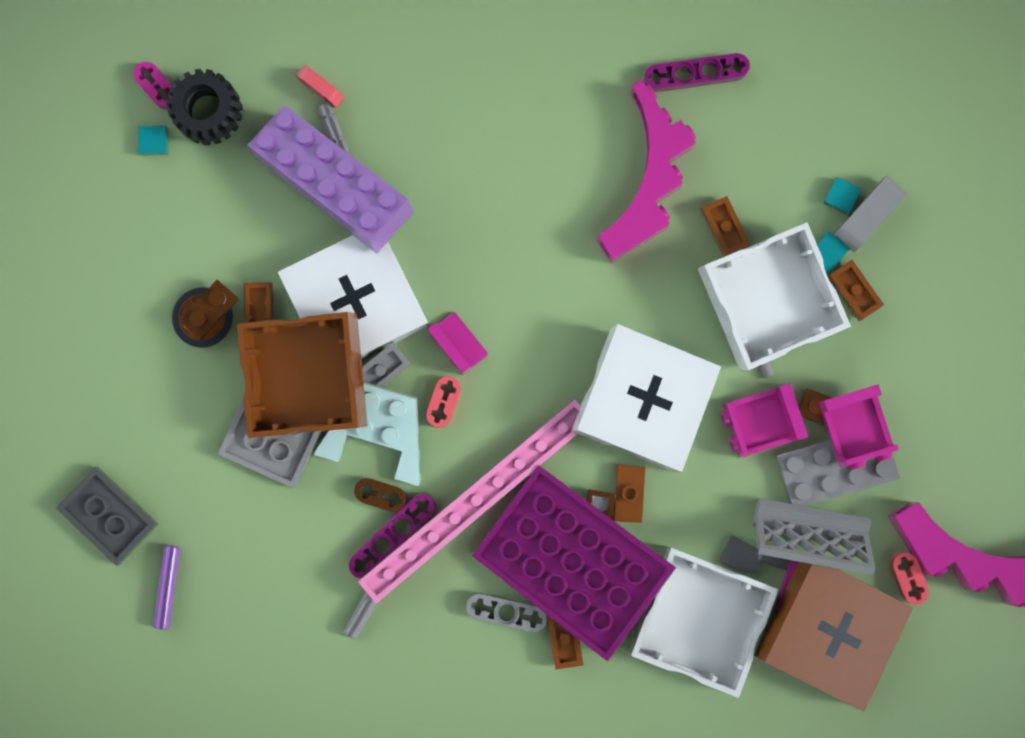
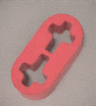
M306 65L296 75V78L325 102L330 103L334 108H337L345 98L338 89Z
M442 377L437 382L428 406L427 420L436 428L447 426L455 411L461 394V386L454 377ZM449 381L453 382V388L456 389L455 394L450 393L447 401L442 400L444 396V391L441 389L442 384L447 385ZM441 403L445 404L443 413L447 415L446 420L441 419L439 423H435V417L431 414L433 411H438Z
M897 552L890 559V569L901 597L908 603L922 604L928 598L929 589L918 560L911 553ZM901 558L910 561V565L907 566L909 576H907L905 570L898 569V565L901 564ZM910 580L915 587H920L921 591L917 592V598L908 595V592L912 590Z

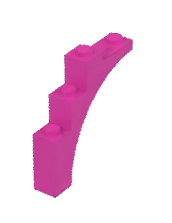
M643 80L632 85L630 94L640 111L646 132L647 158L645 174L640 189L630 207L616 223L597 238L598 244L611 264L668 228L670 216L662 205L658 206L657 203L679 190L683 184L681 181L683 176L676 165L672 166L670 163L691 151L696 144L695 133L689 125L685 126L682 120L671 125L672 119L665 108L661 109L656 102L657 96L650 85L646 86Z
M910 502L887 516L909 553L918 560L924 575L938 577L946 573L950 565L965 590L980 592L990 587V581H992L1005 604L1015 607L1025 606V556L998 557L967 547L949 536L939 527L919 502Z

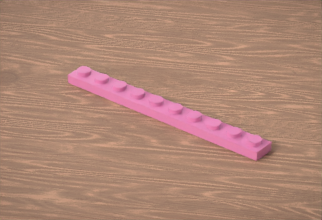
M573 400L362 577L358 583L377 604L531 474L538 465L540 466L576 436L578 433L571 430L581 407L579 403Z

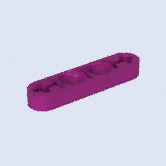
M734 53L656 64L646 70L643 82L646 86L650 85L655 92L742 80L746 76L750 63L745 55ZM734 61L737 62L738 66H743L739 73H736L735 69H726L725 76L722 75L723 66L721 63H724V68L732 67ZM707 64L713 65L717 69V75L708 78L703 74L702 68ZM680 68H685L690 73V79L685 82L680 81L676 78L675 72ZM667 70L671 71V83H668L669 78H662L658 85L655 84L654 80H649L653 73H657L658 77H666Z
M420 494L407 503L352 556L349 561V571L357 578L364 577L401 546L433 515L436 508L434 499L427 494ZM419 499L422 502L428 500L430 502L428 505L430 511L427 514L424 511L420 512L416 516V518L420 519V522L416 524L413 517L405 513V511L410 508L411 513H413L418 508L416 502ZM399 518L409 520L411 527L408 533L399 534L396 531L395 522ZM381 537L388 539L390 542V549L384 554L378 553L374 546L375 541ZM369 548L372 555L380 560L375 563V560L372 559L366 565L369 569L367 572L364 570L358 572L355 569L358 565L356 559L364 560L369 555L365 550Z

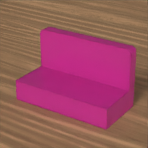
M455 312L439 324L434 323L427 329L462 375L488 355L487 351Z

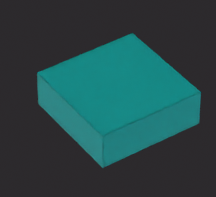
M166 125L138 126L139 154L141 156L169 155L168 127Z
M836 177L823 203L848 215L861 192V188Z

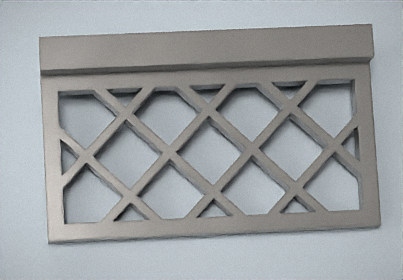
M762 498L758 499L752 519V525L756 527L758 554L868 575L874 574L876 568L869 538L870 518ZM784 534L788 538H790L791 541L787 542L780 536ZM812 539L820 546L815 547L808 541ZM771 540L779 547L765 545V543ZM841 545L848 551L844 553L836 546ZM800 546L807 552L799 551L795 547ZM828 551L835 557H829L824 552ZM856 556L865 563L857 562L852 557Z

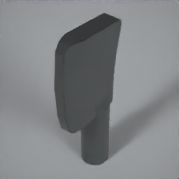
M734 535L730 536L720 556L721 564L747 573H757L761 562L786 571L790 564V560L758 554L757 547L738 539Z

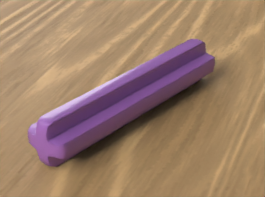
M168 545L163 550L153 623L155 629L167 630L170 627L181 550L178 546Z

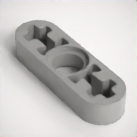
M475 593L468 599L466 605L468 614L474 619L529 632H539L547 623L546 613L537 606L493 595ZM478 598H481L484 605L492 607L491 601H497L498 603L494 609V618L488 617L490 614L488 610H482L480 614L475 613V608L471 607V603H476ZM505 604L511 605L515 610L514 617L507 621L501 619L498 614L499 608ZM519 607L525 608L523 614L532 615L533 611H537L538 617L542 618V621L536 622L535 626H530V620L522 618V624L516 623L519 618Z

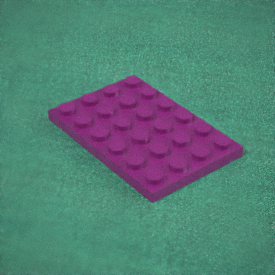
M539 465L472 555V557L607 662L677 568Z

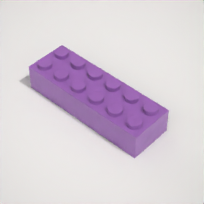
M285 105L247 145L257 161L376 254L414 213L409 200Z

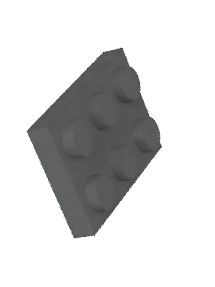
M94 467L56 507L64 517L116 566H119L158 525L147 512L99 467Z

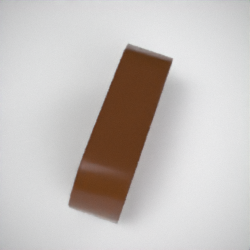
M361 479L357 482L354 489L355 497L360 502L387 511H399L407 503V496L403 489L375 479ZM368 483H371V489L379 492L378 497L369 495L365 499L363 497L364 493L360 491L361 486H367ZM394 491L399 492L398 497L402 499V502L391 507L390 501L382 498L383 493L393 495Z

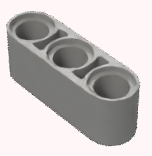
M886 175L833 235L849 247L850 250L856 252L906 197L907 193Z

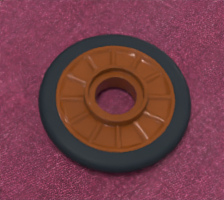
M207 287L194 288L184 293L176 302L172 312L173 327L179 338L191 346L200 348L210 347L222 341L229 333L233 322L231 308L205 338L200 340L179 321L206 292Z

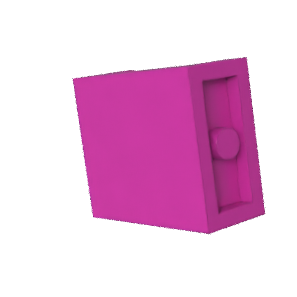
M791 383L722 405L723 410L720 411L724 426H729L732 434V437L729 438L730 446L734 454L738 453L739 458L808 437Z
M879 384L818 402L839 467L848 466L849 470H854L866 466L865 460L874 457L876 462L890 459L893 457L891 452L899 450L898 444H893L878 396L882 395Z

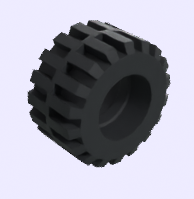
M194 69L195 74L191 75L188 71L183 74L185 79L181 81L178 78L174 82L177 87L175 89L171 87L168 92L172 98H167V105L170 108L167 111L173 120L172 122L184 136L190 138L195 143L201 141L204 145H210V141H213L215 144L221 143L220 138L225 137L226 140L231 137L229 132L231 130L236 132L239 128L236 122H241L242 120L240 111L243 110V107L239 101L238 93L220 73L215 75L213 70L206 69V72L203 73L201 69ZM207 95L219 98L218 109L211 117L204 120L192 118V108L198 99Z

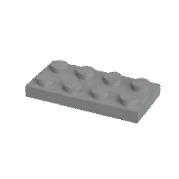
M830 440L775 455L789 504L807 506L900 479L894 456L876 462L875 457L865 460L866 466L854 470H849L848 466L839 467Z

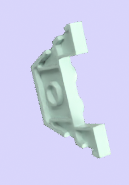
M364 382L368 426L328 431L315 450L314 455L339 462L347 435L402 451L394 479L419 486L421 474L419 466L417 397Z

